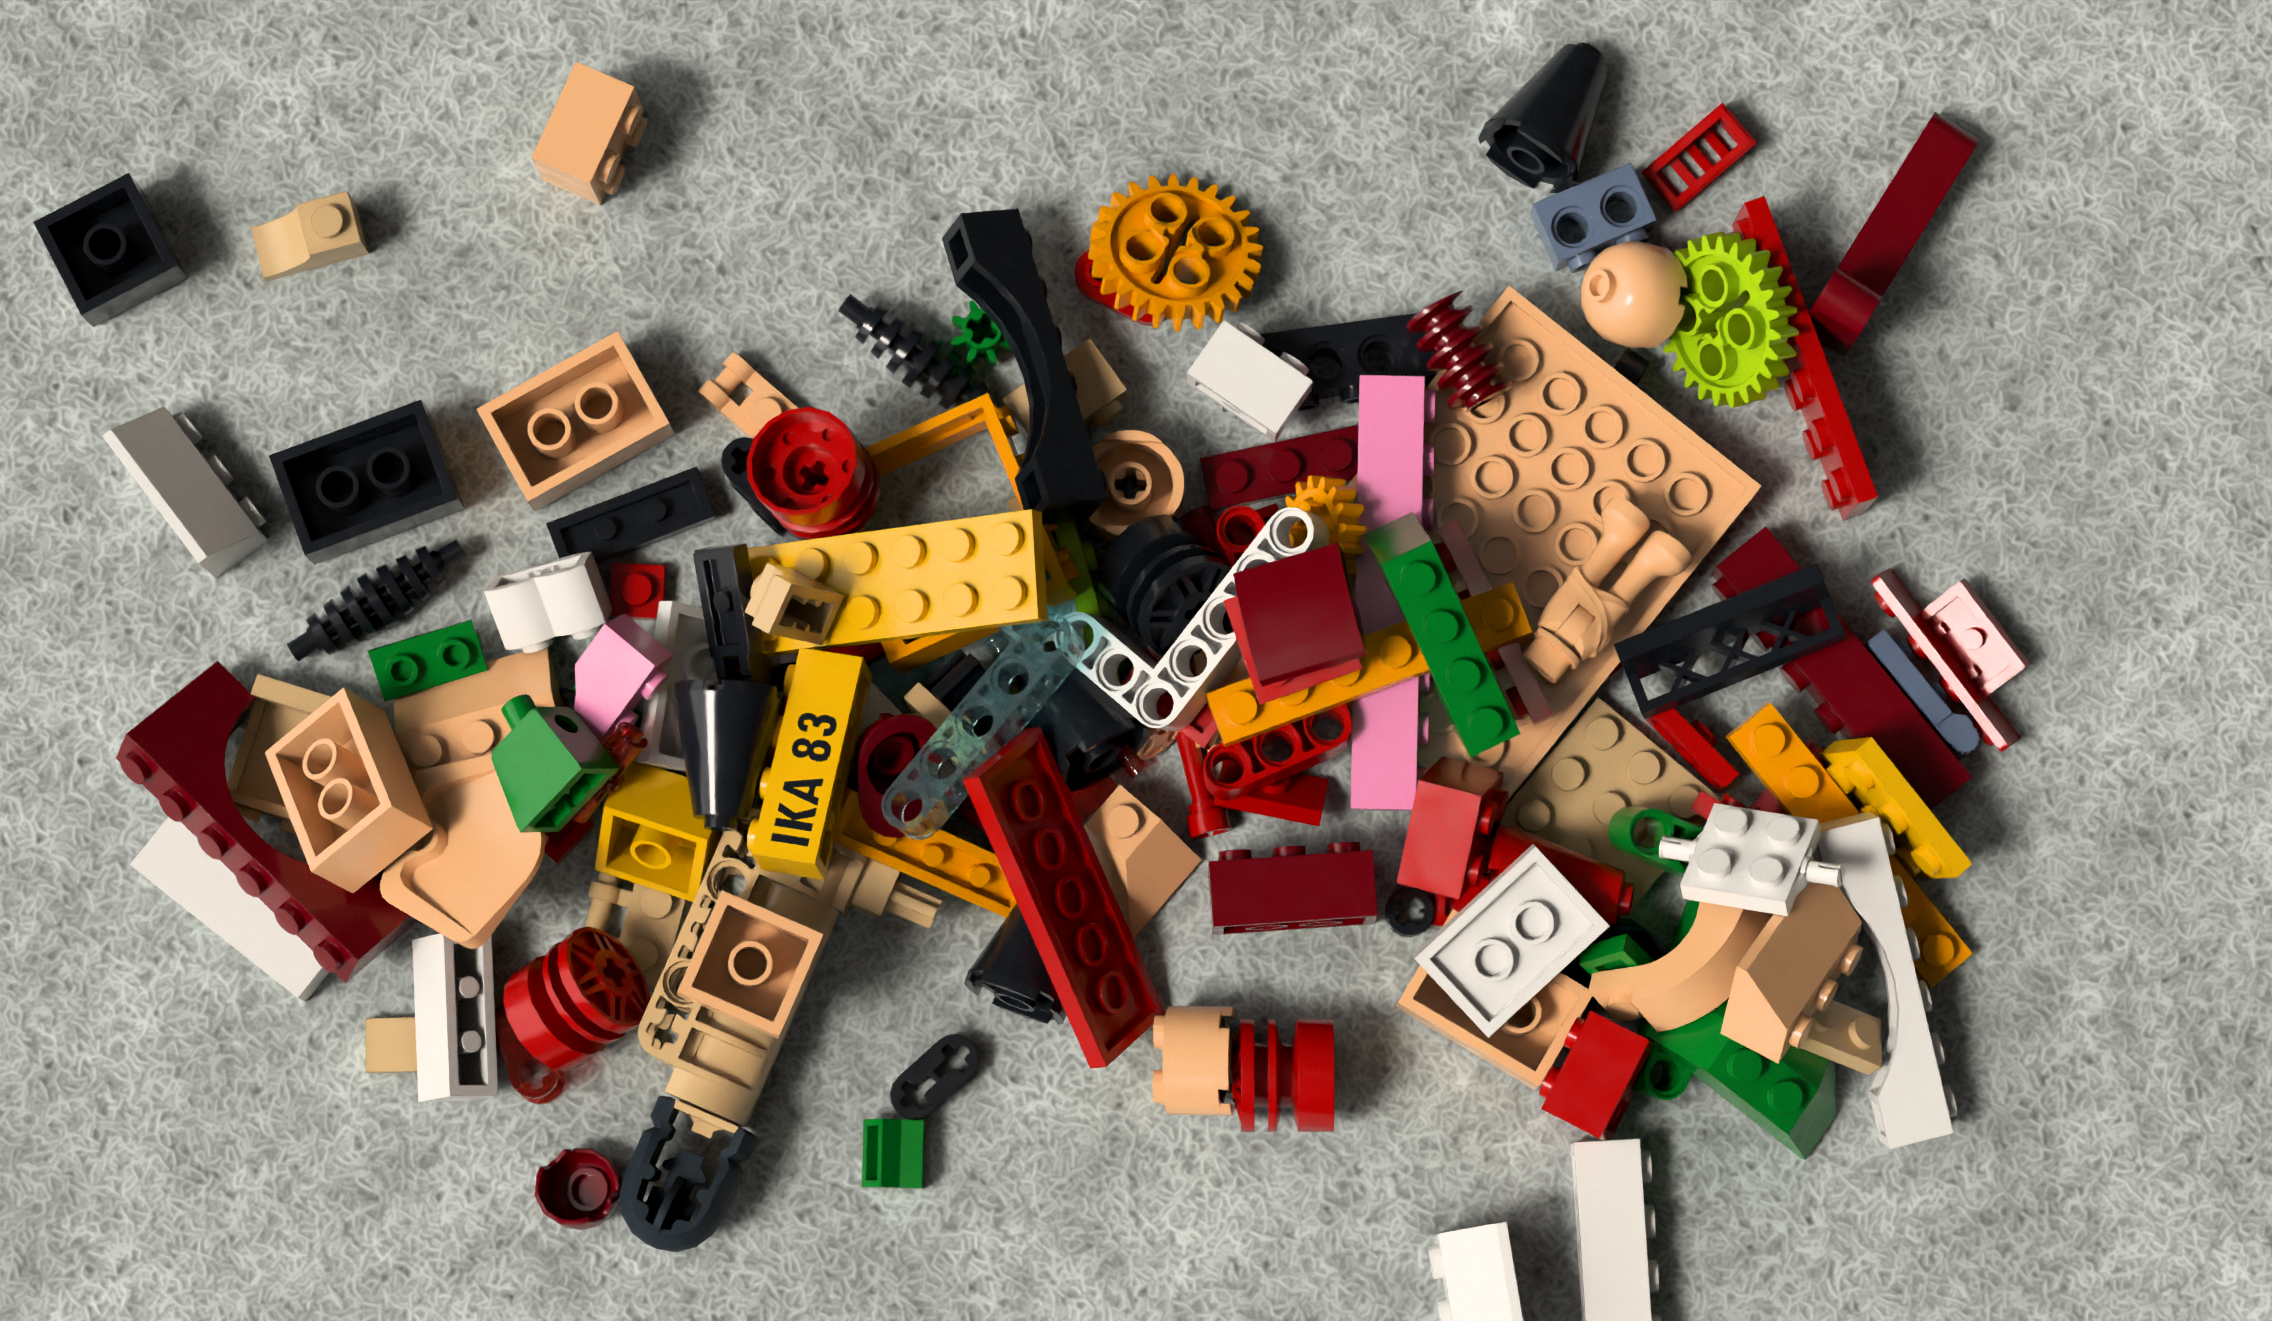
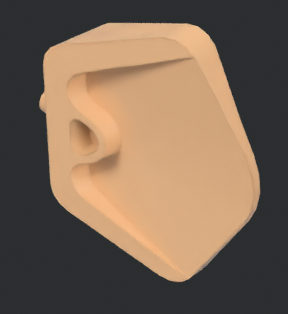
M492 754L425 768L412 776L433 829L385 867L380 881L381 895L388 903L469 949L479 948L487 942L513 904L530 884L540 867L546 844L545 832L520 833L491 760Z

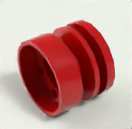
M812 407L786 410L769 420L753 439L747 456L748 481L761 503L772 512L773 516L784 528L798 539L810 540L854 534L874 514L881 494L880 472L870 453L857 440L848 426L829 411ZM819 481V482H821V483H827V484H826L825 486H822V485L817 484V482Z
M589 926L574 930L562 942L553 945L546 955L536 957L512 974L505 984L503 997L508 1022L518 1040L533 1057L550 1068L565 1072L579 1068L602 1052L608 1043L618 1041L626 1032L638 1027L650 1001L646 978L631 953L620 941L604 930Z
M1240 1019V1029L1234 1048H1232V1095L1241 1123V1132H1255V1107H1268V1132L1277 1131L1282 1107H1293L1298 1132H1334L1333 1019H1297L1292 1043H1281L1279 1026L1276 1019H1268L1267 1043H1254V1019Z

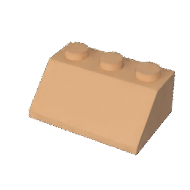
M549 646L533 653L520 652L487 661V671L393 699L395 735L411 775L413 776L416 772L425 768L492 754L495 747L511 731L501 709L505 703L516 696L530 695L536 707H564Z
M1809 882L1796 896L1788 916L1772 915L1736 967L1720 1034L1778 1064L1791 1045L1797 1049L1802 1046L1813 1024L1811 1016L1816 1009L1821 1012L1826 1011L1838 988V983L1835 981L1841 973L1849 976L1853 972L1863 951V947L1856 944L1862 921L1840 888Z
M1453 909L1443 926L1459 912ZM1419 965L1395 1008L1536 1090L1541 1085L1561 1051L1571 1026L1576 1018L1582 1015L1592 995L1588 988L1559 972L1488 1038Z

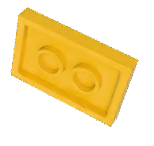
M1872 737L1837 740L1819 754L1829 766L1826 772L1843 793H1850L1862 809L1859 813L1870 812L1879 817L1880 823H1888L1895 844V854L1893 855L1911 877L1916 876L1918 879L1957 878L1972 865V862Z

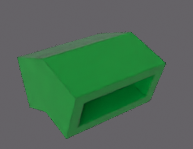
M864 1119L862 1187L923 1189L924 1120Z

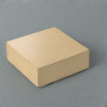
M415 1017L366 1018V1073L417 1072Z

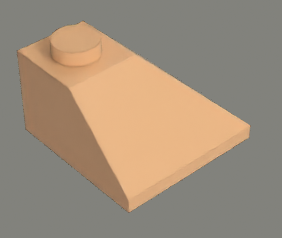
M1119 785L1084 825V828L1134 940L1202 860L1158 816L1124 787Z

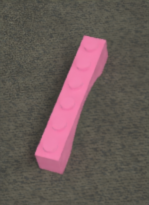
M625 613L603 625L575 664L576 696L574 711H576L604 748L608 746L613 738L620 741L634 726L639 716L633 710L643 697L650 700L665 684L669 675L663 670L674 656L671 651ZM545 834V841L547 844L549 837Z

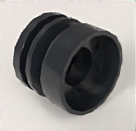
M1164 514L1146 517L1127 527L1111 543L1102 558L1097 581L1102 598L1157 655L1164 656L1231 568L1182 519ZM1227 611L1223 616L1222 623L1225 631L1231 625ZM1199 649V650H1197L1193 655H1195V654H1197V653H1199V652H1201V651H1203V650H1202V649Z

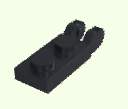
M747 543L694 550L693 557L710 657H714L716 675L719 679L718 684H722V680H737L772 685L774 682L772 680L774 675L771 674L772 664L771 659L762 652L765 650L761 629L753 626L754 617L745 613L751 599L750 591L753 585Z

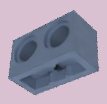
M1631 162L1533 203L1530 212L1532 221L1555 272L1565 267H1569L1571 273L1584 270L1589 267L1598 253L1615 244L1625 241L1645 243L1649 240L1647 233L1653 230L1657 221ZM1613 201L1625 202L1633 211V219L1626 223L1614 222L1606 214L1605 206ZM1566 221L1575 222L1584 230L1585 238L1579 243H1566L1558 236L1556 227Z

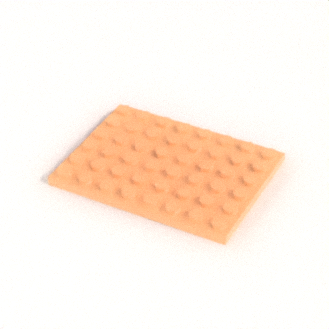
M1511 286L1506 288L1478 324H1482L1484 329L1473 341L1475 345L1493 344L1494 348L1484 358L1485 364L1502 362L1504 367L1494 380L1496 383L1513 381L1514 386L1492 401L1468 412H1465L1467 408L1450 409L1447 401L1457 389L1440 390L1437 386L1438 380L1447 370L1439 371L1425 389L1435 390V422H1424L1423 444H1434L1433 476H1423L1422 497L1433 498L1432 530H1425L1433 545L1443 541L1438 528L1458 519L1491 588L1494 589L1510 582L1514 583L1532 632L1537 628L1536 625L1546 605L1565 583L1567 576L1575 566L1580 569L1596 548L1604 532L1602 521L1603 509L1614 496L1631 502L1641 510L1649 520L1650 528L1614 566L1599 585V589L1606 592L1610 590L1634 559L1639 548L1654 531H1662L1678 540L1688 550L1693 560L1685 571L1678 576L1657 577L1644 588L1629 606L1630 610L1616 624L1610 643L1598 653L1597 657L1581 661L1575 670L1567 668L1556 683L1548 681L1530 666L1554 715L1535 726L1529 715L1519 720L1505 690L1515 685L1506 667L1495 671L1487 652L1484 653L1521 733L1503 743L1470 757L1453 729L1430 678L1429 692H1418V713H1429L1428 746H1417V764L1429 770L1444 756L1504 772L1501 789L1508 791V800L1620 663L1614 644L1646 631L1762 487ZM1358 473L1346 487L1355 488L1357 491ZM1357 492L1353 504H1357ZM1457 569L1449 574L1447 573L1459 601H1461L1458 593L1467 589ZM1348 574L1352 597L1355 602V574ZM1532 636L1518 641L1523 653L1534 641ZM1353 701L1346 703L1347 707L1353 711Z

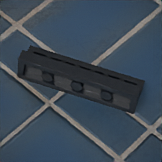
M1816 563L1614 644V647L1645 720L1847 640ZM1822 607L1830 629L1812 636H1806L1793 631L1800 615ZM1785 622L1783 627L1778 625L1780 623ZM1765 631L1778 636L1772 651L1758 657L1742 651L1749 636ZM1788 640L1794 642L1786 646ZM1732 642H1735L1733 647L1727 645ZM1714 651L1727 656L1719 673L1706 677L1692 671L1698 657L1702 654ZM1737 661L1744 662L1739 665H1736ZM1684 662L1682 667L1677 666V664ZM1659 671L1677 676L1670 692L1648 700L1640 679ZM1687 680L1693 682L1685 686Z

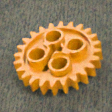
M1176 174L1170 175L1167 186H1161L1154 175L1149 176L1147 189L1145 190L1135 182H1129L1127 196L1114 192L1111 197L1110 207L1101 206L1098 220L1093 222L1088 259L1094 260L1091 275L1095 278H1102L1100 289L1102 295L1117 292L1114 308L1118 310L1129 304L1134 306L1132 317L1134 321L1139 320L1145 313L1152 315L1153 328L1156 329L1161 325L1163 319L1167 318L1171 319L1175 331L1181 330L1183 319H1190L1196 329L1200 330L1202 329L1205 315H1208L1219 324L1223 320L1225 308L1234 313L1239 311L1241 299H1249L1251 297L1254 282L1258 280L1263 246L1256 244L1259 234L1258 227H1247L1250 212L1242 210L1233 213L1236 200L1234 195L1220 201L1216 198L1218 185L1213 184L1205 192L1198 190V178L1194 176L1190 179L1187 187L1179 185ZM1193 220L1197 221L1188 232L1185 246H1179L1188 224ZM1173 257L1163 280L1159 284H1154L1158 276L1160 277L1163 272L1165 258L1170 259ZM1134 258H1141V259H1144L1145 261H1140V260H1137V259H1134ZM1180 281H1187V282H1190V283H1192V284H1185V283H1182V282H1180Z

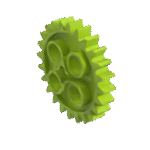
M1718 232L1702 235L1701 238L1691 239L1687 241L1688 248L1679 249L1674 252L1680 259L1687 276V288L1680 286L1681 295L1678 303L1685 305L1682 319L1670 336L1671 341L1663 348L1664 353H1676L1678 358L1672 367L1673 372L1686 370L1684 386L1686 389L1698 386V399L1700 400L1712 398L1714 406L1718 407L1729 404L1730 408L1766 399V392L1775 391L1780 388L1777 378L1787 376L1790 373L1782 359L1796 356L1795 350L1787 343L1788 337L1799 335V331L1796 328L1788 325V317L1796 314L1797 308L1785 305L1784 298L1789 295L1792 288L1791 286L1779 287L1777 280L1781 276L1782 267L1768 268L1770 251L1756 252V240L1753 238L1741 240L1740 233L1738 232L1730 234Z

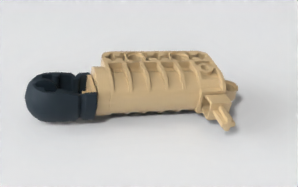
M752 808L748 821L737 822V831H724L638 1028L639 1043L644 1051L659 1061L675 1068L665 1092L678 1098L679 1101L668 1096L658 1097L650 1115L654 1127L644 1130L623 1177L620 1203L622 1216L631 1233L645 1244L660 1250L679 1252L695 1248L712 1236L724 1219L743 1176L739 1163L751 1158L758 1142V1138L753 1133L741 1127H746L839 914L847 917L850 908L853 907L883 920L886 912H889L930 930L943 900L900 882L902 877L900 871L867 858V856L835 842L833 843L825 880L761 870L756 860L753 862L755 867L750 869L745 863L733 857L738 855L743 861H745L746 856L754 858L751 854L752 851L748 850L747 842L743 840V837L748 832L752 819L760 818L761 809ZM739 875L745 877V888L737 897L824 934L779 1039L687 999H680L677 996L678 983L685 975L691 961L689 957L692 953L694 954L700 940V934L705 929L713 911L711 907L713 904H716L721 893L722 884L730 876ZM672 1003L682 1012L688 1013V1019L685 1020L678 1014L676 1016L667 1014L668 1004ZM671 1028L672 1031L678 1034V1039L675 1044L665 1042L663 1045L660 1040L656 1039L657 1032L660 1029L669 1031ZM679 1111L688 1114L693 1120L694 1124L691 1131L709 1139H712L714 1132L725 1130L734 1134L729 1147L722 1149L717 1159L720 1167L710 1189L703 1188L697 1193L696 1198L703 1205L692 1222H689L696 1204L689 1199L695 1183L706 1184L707 1181L702 1169L705 1157L681 1148L676 1157L664 1160L662 1166L669 1171L663 1187L653 1186L646 1202L643 1201L649 1181L657 1182L661 1178L662 1172L656 1167L665 1142L671 1141L676 1132L673 1124Z

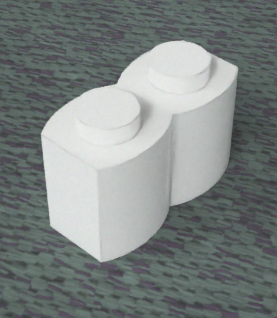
M592 551L569 555L543 565L526 567L493 578L484 591L505 649L522 648L523 653H533L547 648L553 643L552 638L556 636L572 635L574 640L591 637L601 630L602 624L607 622L613 611Z

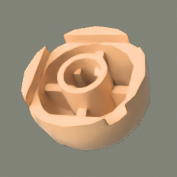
M1625 241L1604 249L1592 260L1584 274L1580 290L1581 307L1587 322L1603 339L1634 349L1657 347L1673 334L1683 317L1685 305L1678 303L1681 295L1680 286L1687 288V276L1680 259L1668 248L1640 241Z

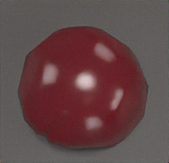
M594 1148L563 1149L547 1166H541L538 1170L534 1196L543 1213L564 1228L585 1230L602 1224L614 1213L620 1204V1190L623 1179L613 1160Z

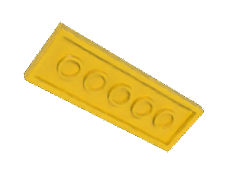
M1033 509L747 548L753 582L763 572L766 564L772 563L793 568L844 595L822 645L776 636L761 630L765 650L762 652L767 656L799 653L800 648L823 650L1048 621L1042 512Z

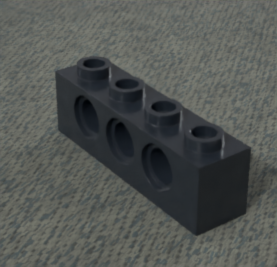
M1417 313L1260 334L1265 339L1262 345L1264 348L1279 358L1285 352L1298 359L1309 369L1306 376L1313 381L1312 391L1297 411L1317 408L1320 406L1319 399L1340 396L1342 404L1359 403L1360 375L1425 376V385L1430 384L1436 376V371H1429L1426 365L1433 356V352L1420 353L1416 346L1426 332L1409 334L1406 325ZM1372 349H1383L1391 355L1393 365L1387 371L1374 372L1365 365L1363 357ZM1330 356L1339 363L1341 371L1334 378L1321 379L1312 372L1310 364L1317 357Z

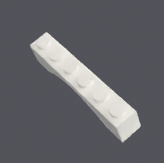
M1870 812L1821 823V837L1814 851L1813 858L1821 862L1844 865V880L1841 882L1840 890L1861 919L1864 929L1872 940L1885 977L1888 1015L1886 1038L1882 1049V1067L1875 1071L1867 1088L1879 1141L1889 1149H1895L1952 1134L1954 1132L1950 1117L1957 1116V1107L1950 1086L1948 1084L1942 1086L1938 1065L1945 1063L1944 1051L1938 1034L1936 1032L1930 1033L1925 1013L1932 1011V1001L1926 982L1924 980H1917L1913 960L1920 959V950L1914 930L1911 927L1905 929L1901 908L1907 907L1908 901L1900 875L1893 876L1888 855L1895 854V844L1891 829L1887 822L1880 823L1879 817Z

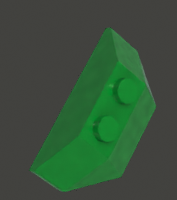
M1728 999L1708 1014L1678 1028L1657 1032L1650 1023L1647 1024L1641 1033L1644 1037L1654 1042L1658 1048L1803 1160L1808 1158L1836 1117L1835 1062L1801 1048L1797 1049L1791 1045L1778 1064L1720 1034Z

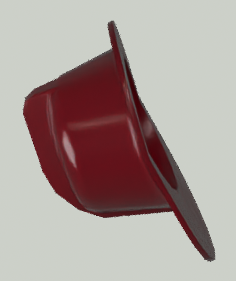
M880 713L879 719L865 728L856 744L855 760L858 768V802L861 816L871 830L884 837L902 838L916 833L929 822L938 805L940 794V737L933 724L919 715L900 714L893 716L890 713Z

